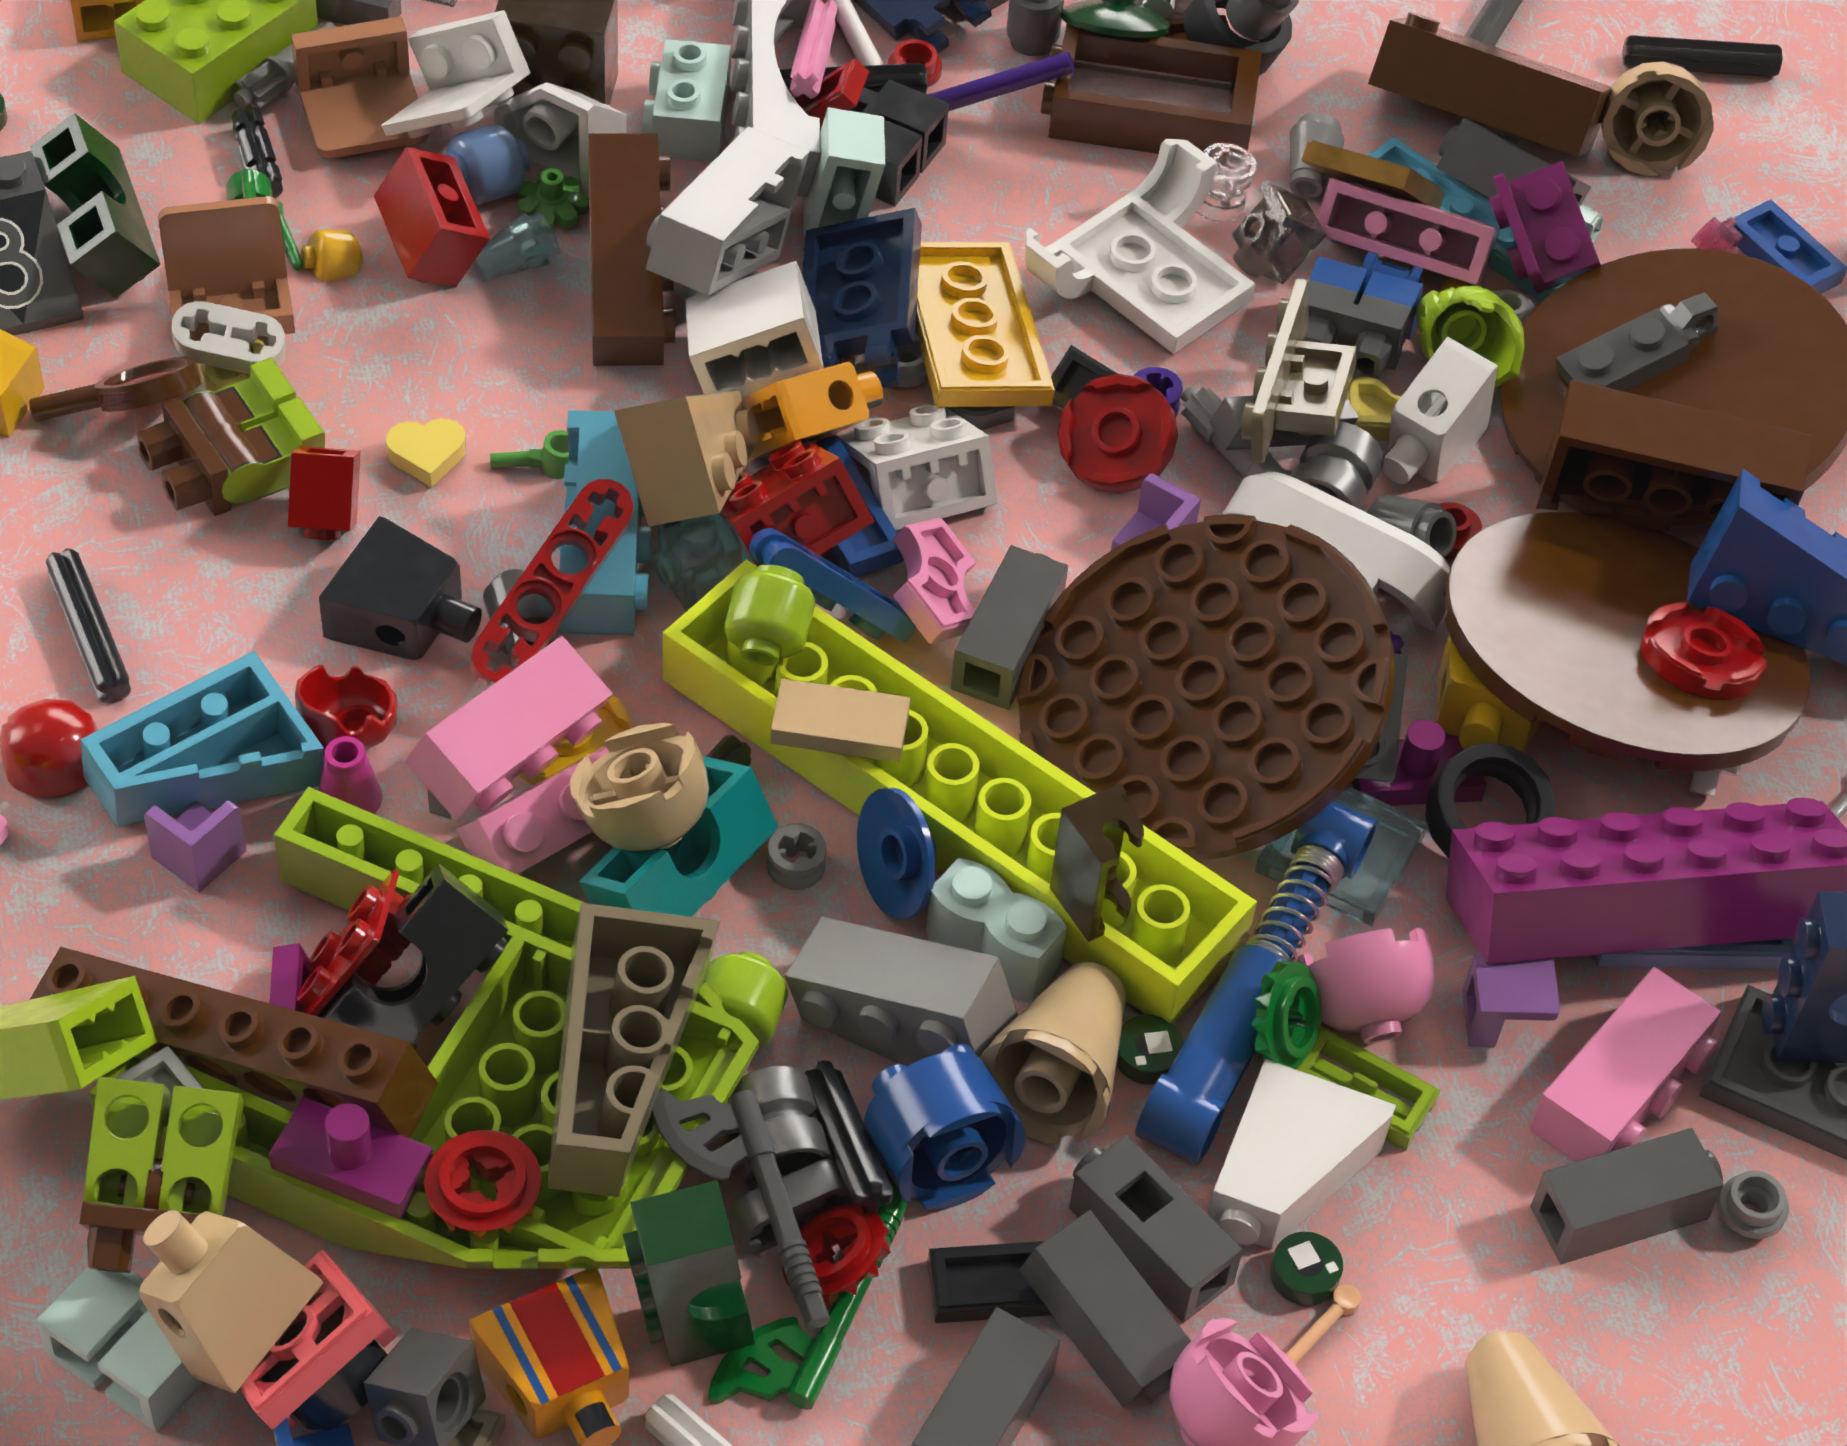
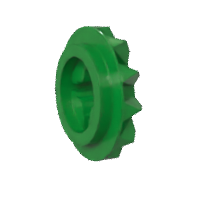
M1277 961L1271 973L1263 975L1261 979V995L1253 1000L1257 1007L1256 1017L1251 1023V1026L1257 1029L1254 1045L1256 1052L1263 1054L1264 1060L1268 1059L1274 1063L1296 1069L1305 1061L1316 1043L1322 1019L1321 996L1314 982V976L1305 964L1301 962Z

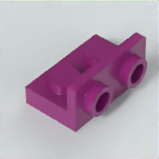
M1563 161L1509 182L1504 173L1493 177L1498 194L1490 197L1489 201L1500 229L1502 230L1507 227L1512 229L1517 245L1507 248L1519 280L1529 277L1537 294L1562 285L1588 270L1601 266Z

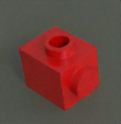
M298 446L291 452L288 527L303 528V537L315 540L341 539V531H351L357 524L361 450Z

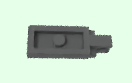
M1705 292L1680 301L1676 307L1672 304L1663 305L1660 309L1656 308L1556 357V370L1568 386L1571 380L1588 384L1603 385L1610 389L1625 392L1690 360L1689 352L1700 344V338L1718 330V306Z

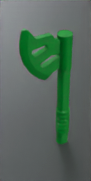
M892 1185L893 1198L891 1202L881 1205L877 1212L889 1229V1233L886 1236L889 1248L909 1205L902 1198L895 1185ZM884 1259L877 1262V1268L881 1267ZM864 1278L858 1284L857 1296L847 1291L841 1292L828 1313L830 1322L821 1327L815 1338L810 1337L801 1330L796 1317L781 1318L756 1328L753 1331L755 1344L730 1351L721 1360L711 1380L708 1400L713 1404H719L733 1395L743 1392L771 1401L779 1394L787 1393V1399L793 1405L806 1410L812 1409L873 1278ZM779 1344L800 1359L802 1364L784 1361L771 1348ZM748 1363H754L769 1374L766 1377H761L743 1368Z

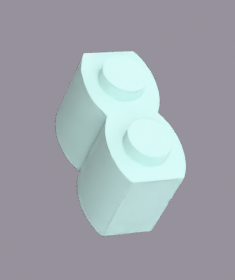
M958 858L934 883L929 900L926 935L931 942L999 957L1012 998L1032 1003L1060 972L1067 927L1061 917L1048 905L1033 897L1012 893L1007 883L996 872L968 859Z

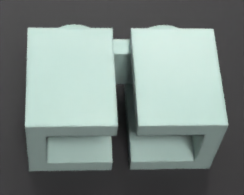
M87 1267L36 1319L45 1353L93 1389H96L107 1377L114 1380L105 1390L106 1398L157 1433L203 1382L195 1379L187 1371L139 1297L140 1285L144 1281L140 1275L132 1270L129 1274L98 1271Z

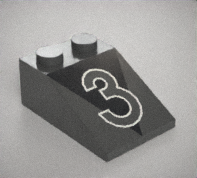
M32 151L0 157V329L15 336L84 319L48 195Z

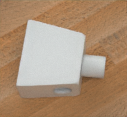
M1447 337L1394 406L1391 415L1388 449L1384 454L1383 467L1381 469L1385 476L1398 484L1408 483L1415 473L1430 482H1439L1488 431L1498 365Z

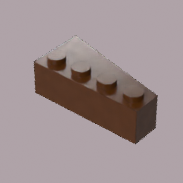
M588 133L593 366L664 365V343H675V307H663V292L674 291V281L646 270L651 250L646 245V239L654 219L668 207L660 206V191H670V156H659L658 133Z
M1571 380L1547 452L1536 509L1558 510L1559 502L1565 501L1588 503V513L1613 515L1614 505L1649 508L1650 518L1674 519V516L1684 514L1687 511L1703 512L1707 522H1714L1742 468L1761 480L1760 487L1782 501L1786 497L1796 505H1799L1805 490L1813 435L1789 430L1782 426H1771L1736 418L1721 412H1710L1675 404L1660 398H1649L1618 391L1603 385Z

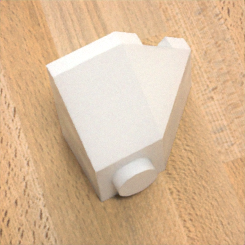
M547 82L501 102L494 109L495 124L507 128L514 138H520L524 142L529 153L531 168L538 171L555 168L563 173L564 178L568 176L575 177L580 181V191L588 195V133H627V114L582 93Z

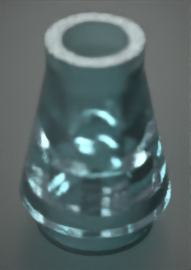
M523 212L490 238L473 262V266L481 280L486 283L497 277L550 265L549 258L559 254L560 248L550 224L541 212L531 216Z

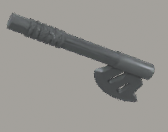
M661 1088L652 1110L658 1131L671 1151L689 1167L710 1178L725 1181L728 1180L733 1168L748 1160L749 1165L752 1166L779 1246L778 1252L785 1273L788 1276L787 1279L791 1285L794 1300L799 1306L806 1329L811 1330L827 1325L830 1322V1317L822 1297L823 1291L819 1279L816 1277L817 1274L813 1267L806 1241L802 1238L755 1092L751 1090L740 1091L728 1099V1104H723L712 1095L679 1101L665 1089ZM701 1117L708 1120L690 1131H685L681 1124ZM739 1133L737 1138L713 1152L705 1148L721 1135L726 1136Z

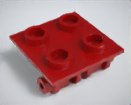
M394 869L378 889L371 884L367 885L350 907L346 917L350 922L338 935L330 930L318 943L308 962V965L313 967L314 971L309 975L297 996V1001L304 1004L302 1013L318 1016L354 972L368 983L376 985L382 978V975L386 974L391 968V961L398 960L403 954V950L410 945L411 942L398 932L394 918L395 913L412 895L409 894L404 898L395 892L400 872Z

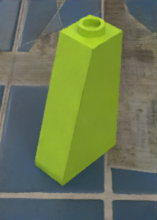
M131 976L1 1006L0 1100L82 1089L97 1080L98 1077L105 1075L157 1043L136 977Z

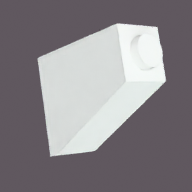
M1265 1059L1214 1188L1208 1215L1236 1243L1245 1245L1256 1244L1271 1250L1381 1152L1396 1105Z

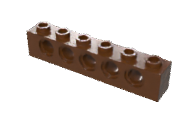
M61 946L29 999L135 976L157 1039V1043L149 1047V1049L158 1052L169 1046L183 1064L291 1112L295 1111L303 1097L330 1108L346 1103L359 1105L367 1112L371 1124L407 1138H411L439 1084L409 1041Z

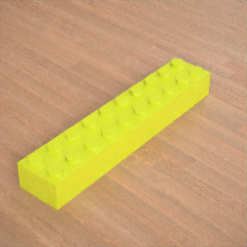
M747 559L663 632L662 680L858 816H860L866 799L878 789L893 787L907 793L921 810L930 834L934 839L936 845L935 869L944 874L958 858L972 860L996 872L1007 883L1012 893L1024 894L1048 905L1061 917L1067 927L1062 957L1073 965L1080 962H1092L1113 971L1125 986L1126 1001L1145 1015L1162 1017L1174 1025L1220 976L1235 949L1246 945L1257 901L1144 825V837L1141 847H1136L1129 841L1128 834L1124 831L1116 875L1130 896V914L1128 918L1122 917L1116 911L1114 903L1104 898L1101 917L1106 927L1105 934L1088 942L1051 891L1050 882L1061 809L1096 793L816 605L807 641L802 652L790 658H780L778 664L773 666L758 665L745 660L741 656V649L728 639L724 631V625L736 581L741 576L754 572L757 567ZM781 679L911 697L901 761L894 762L770 744L771 727Z

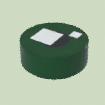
M1155 1015L1133 1017L1122 1025L1116 1065L1123 1075L1134 1082L1146 1085L1156 1084L1162 1074L1168 1073L1184 1044L1182 1035L1175 1025L1167 1022L1162 1017Z
M1296 1232L1282 1239L1277 1245L1270 1266L1271 1281L1278 1293L1288 1301L1304 1306L1318 1305L1330 1299L1338 1287L1343 1272V1259L1338 1248L1328 1238L1314 1232Z

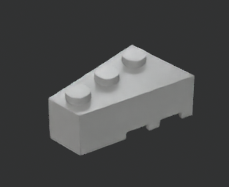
M748 126L654 219L646 239V245L651 249L646 270L709 296L778 259L810 151Z
M823 916L784 975L802 1020L905 1066H909L923 1058L942 1053L948 1047L960 1043L968 1044L976 1056L980 1058L986 1046L1018 1016L999 957Z

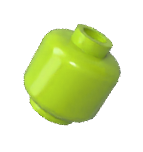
M760 565L755 568L754 572L747 573L736 581L727 612L724 631L730 642L741 649V656L745 660L763 666L776 665L780 658H790L802 652L810 629L815 608V598L811 590L804 585L803 577L797 572L778 565Z
M754 952L722 955L711 961L702 984L707 982L722 999L724 1010L730 1016L740 1019L759 1040V1049L768 1045L772 1041L788 998V988L784 978L767 958Z

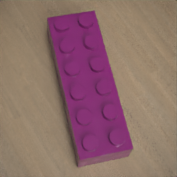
M1794 798L1789 800L1787 804L1763 806L1738 802L1729 804L1724 809L1698 811L1690 808L1674 807L1667 809L1664 813L1647 815L1611 812L1603 815L1602 818L1582 820L1548 817L1540 820L1539 823L1518 825L1484 822L1477 825L1476 828L1452 830L1446 900L1487 964L1795 938L1798 921L1800 918H1807L1818 891L1847 892V828L1823 801L1810 798Z

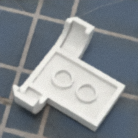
M1165 139L1160 145L1159 155L1153 169L1136 189L1047 247L1042 246L1039 243L1040 235L1032 228L1026 230L1025 263L1027 269L1060 296L1067 299L1078 298L1090 291L1094 292L1173 354L1252 301L1256 285L1182 229L1204 202L1212 186L1217 168L1215 160L1187 140Z
M1266 472L1245 477L1222 514L1255 516L1257 521L1288 527L1291 524L1319 536L1337 548L1356 566L1367 580L1374 594H1376L1379 588L1390 593L1410 610L1414 622L1435 632L1447 611L1443 592L1450 567L1437 551L1415 536L1294 477L1278 472Z

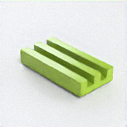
M1323 1026L1320 1027L1316 1043L1307 1058L1296 1068V1070L1395 1104L1396 1107L1385 1140L1405 1151L1411 1144L1415 1132L1419 1131L1423 1125L1427 1113L1431 1112L1437 1103L1441 1091ZM1322 1053L1355 1071V1073L1352 1075L1319 1057ZM1378 1084L1415 1103V1105L1412 1107L1378 1089Z

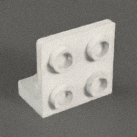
M505 10L420 29L407 38L430 90L383 123L382 128L386 136L407 132L411 139L427 135L438 129L442 124L450 123L453 130L461 129L481 120L484 117L481 111L484 107L498 104L513 96L514 91L512 87L531 72Z
M935 404L921 405L911 409L909 417L889 421L886 418H870L855 425L853 431L837 435L849 455L869 469L873 494L895 530L902 529L906 525L936 518H946L998 504L989 435L948 408L936 407Z

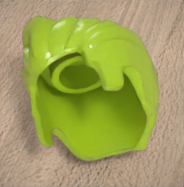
M1462 286L1457 289L1453 287L1448 288L1440 293L1432 290L1421 299L1416 308L1418 329L1420 331L1417 335V342L1421 346V352L1427 361L1430 360L1444 340L1449 337L1498 365L1494 388L1519 375L1525 348L1523 327L1515 311L1496 294L1481 286Z

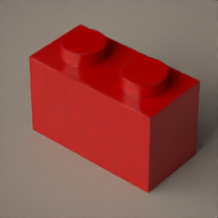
M406 147L374 194V199L407 278L424 283L431 282L457 287L490 240V237L455 157Z

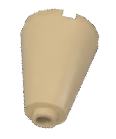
M1080 962L1069 967L986 1046L980 1057L989 1068L1021 1120L1027 1138L1045 1144H1058L1061 1136L1080 1135L1077 1140L1079 1142L1088 1139L1103 1124L1111 1103L1127 994L1121 979L1105 966L1092 962Z
M1492 1332L1482 1337L1468 1354L1465 1368L1477 1446H1620L1528 1336L1517 1332Z

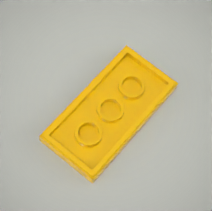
M921 242L915 332L919 336V346L921 354H923L935 406H1052L1055 389L1010 242Z

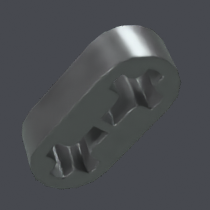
M825 1159L782 1177L799 1229L812 1218L830 1208L854 1204L834 1159ZM759 1188L740 1197L726 1211L732 1236L742 1252L754 1254L778 1245Z

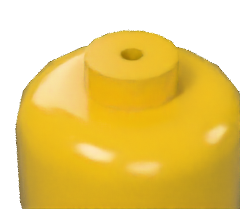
M316 230L310 236L307 246H303L301 249L300 257L303 262V269H312L314 276L320 281H332L355 276L363 265L361 244L356 236L348 230Z

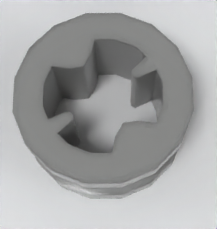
M788 824L777 829L771 835L768 843L767 869L775 883L790 890H804L814 886L822 879L826 866L825 857L827 849L826 841L821 833L808 825ZM799 851L808 854V858L799 857L794 863L786 860V856L794 857Z

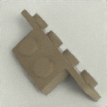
M1296 279L1290 299L1281 298L1276 322L1277 333H1269L1265 351V367H1258L1256 371L1253 389L1254 403L1247 402L1244 407L1241 436L1242 439L1251 440V462L1264 464L1275 430L1297 432L1307 436H1335L1355 371L1356 346L1304 341L1308 328L1309 280Z

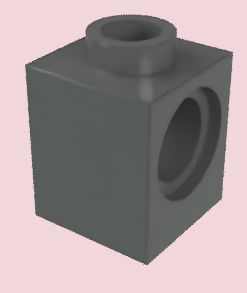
M415 1328L408 1330L363 1382L378 1440L399 1446H448L486 1400V1393L473 1341Z

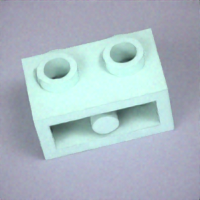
M665 39L661 62L652 61L650 67L649 95H656L655 100L645 99L643 110V133H658L659 156H670L671 159L713 162L721 154L730 93L731 45Z

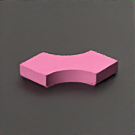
M942 518L904 526L893 538V541L904 558L908 577L907 582L893 597L929 644L963 635L975 613L965 592L964 576L976 565V562Z

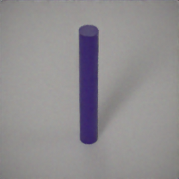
M1068 51L928 95L948 102L949 112L1073 74L1075 69Z

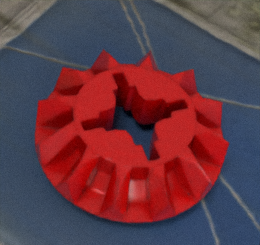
M476 1130L458 1135L444 1143L432 1156L427 1166L424 1186L431 1213H437L445 1221L450 1232L457 1228L472 1231L479 1240L486 1232L504 1229L510 1234L513 1226L524 1215H533L535 1202L539 1192L542 1190L539 1163L526 1144L507 1133L495 1130ZM471 1167L474 1168L477 1175H482L487 1182L499 1179L495 1183V1201L491 1202L490 1198L485 1199L480 1191H473L467 1194L472 1190Z
M846 1204L830 1208L812 1218L800 1229L802 1238L806 1241L807 1249L817 1274L816 1277H818L823 1291V1300L829 1306L837 1300L841 1292L847 1291L857 1296L858 1284L864 1278L878 1277L877 1262L886 1258L891 1253L886 1240L889 1229L877 1213L865 1214L860 1205ZM838 1244L840 1249L843 1250L844 1258L834 1264L833 1255H835L833 1246ZM782 1264L784 1279L788 1286L791 1288V1285L789 1284L787 1279L788 1276L786 1275L784 1266Z

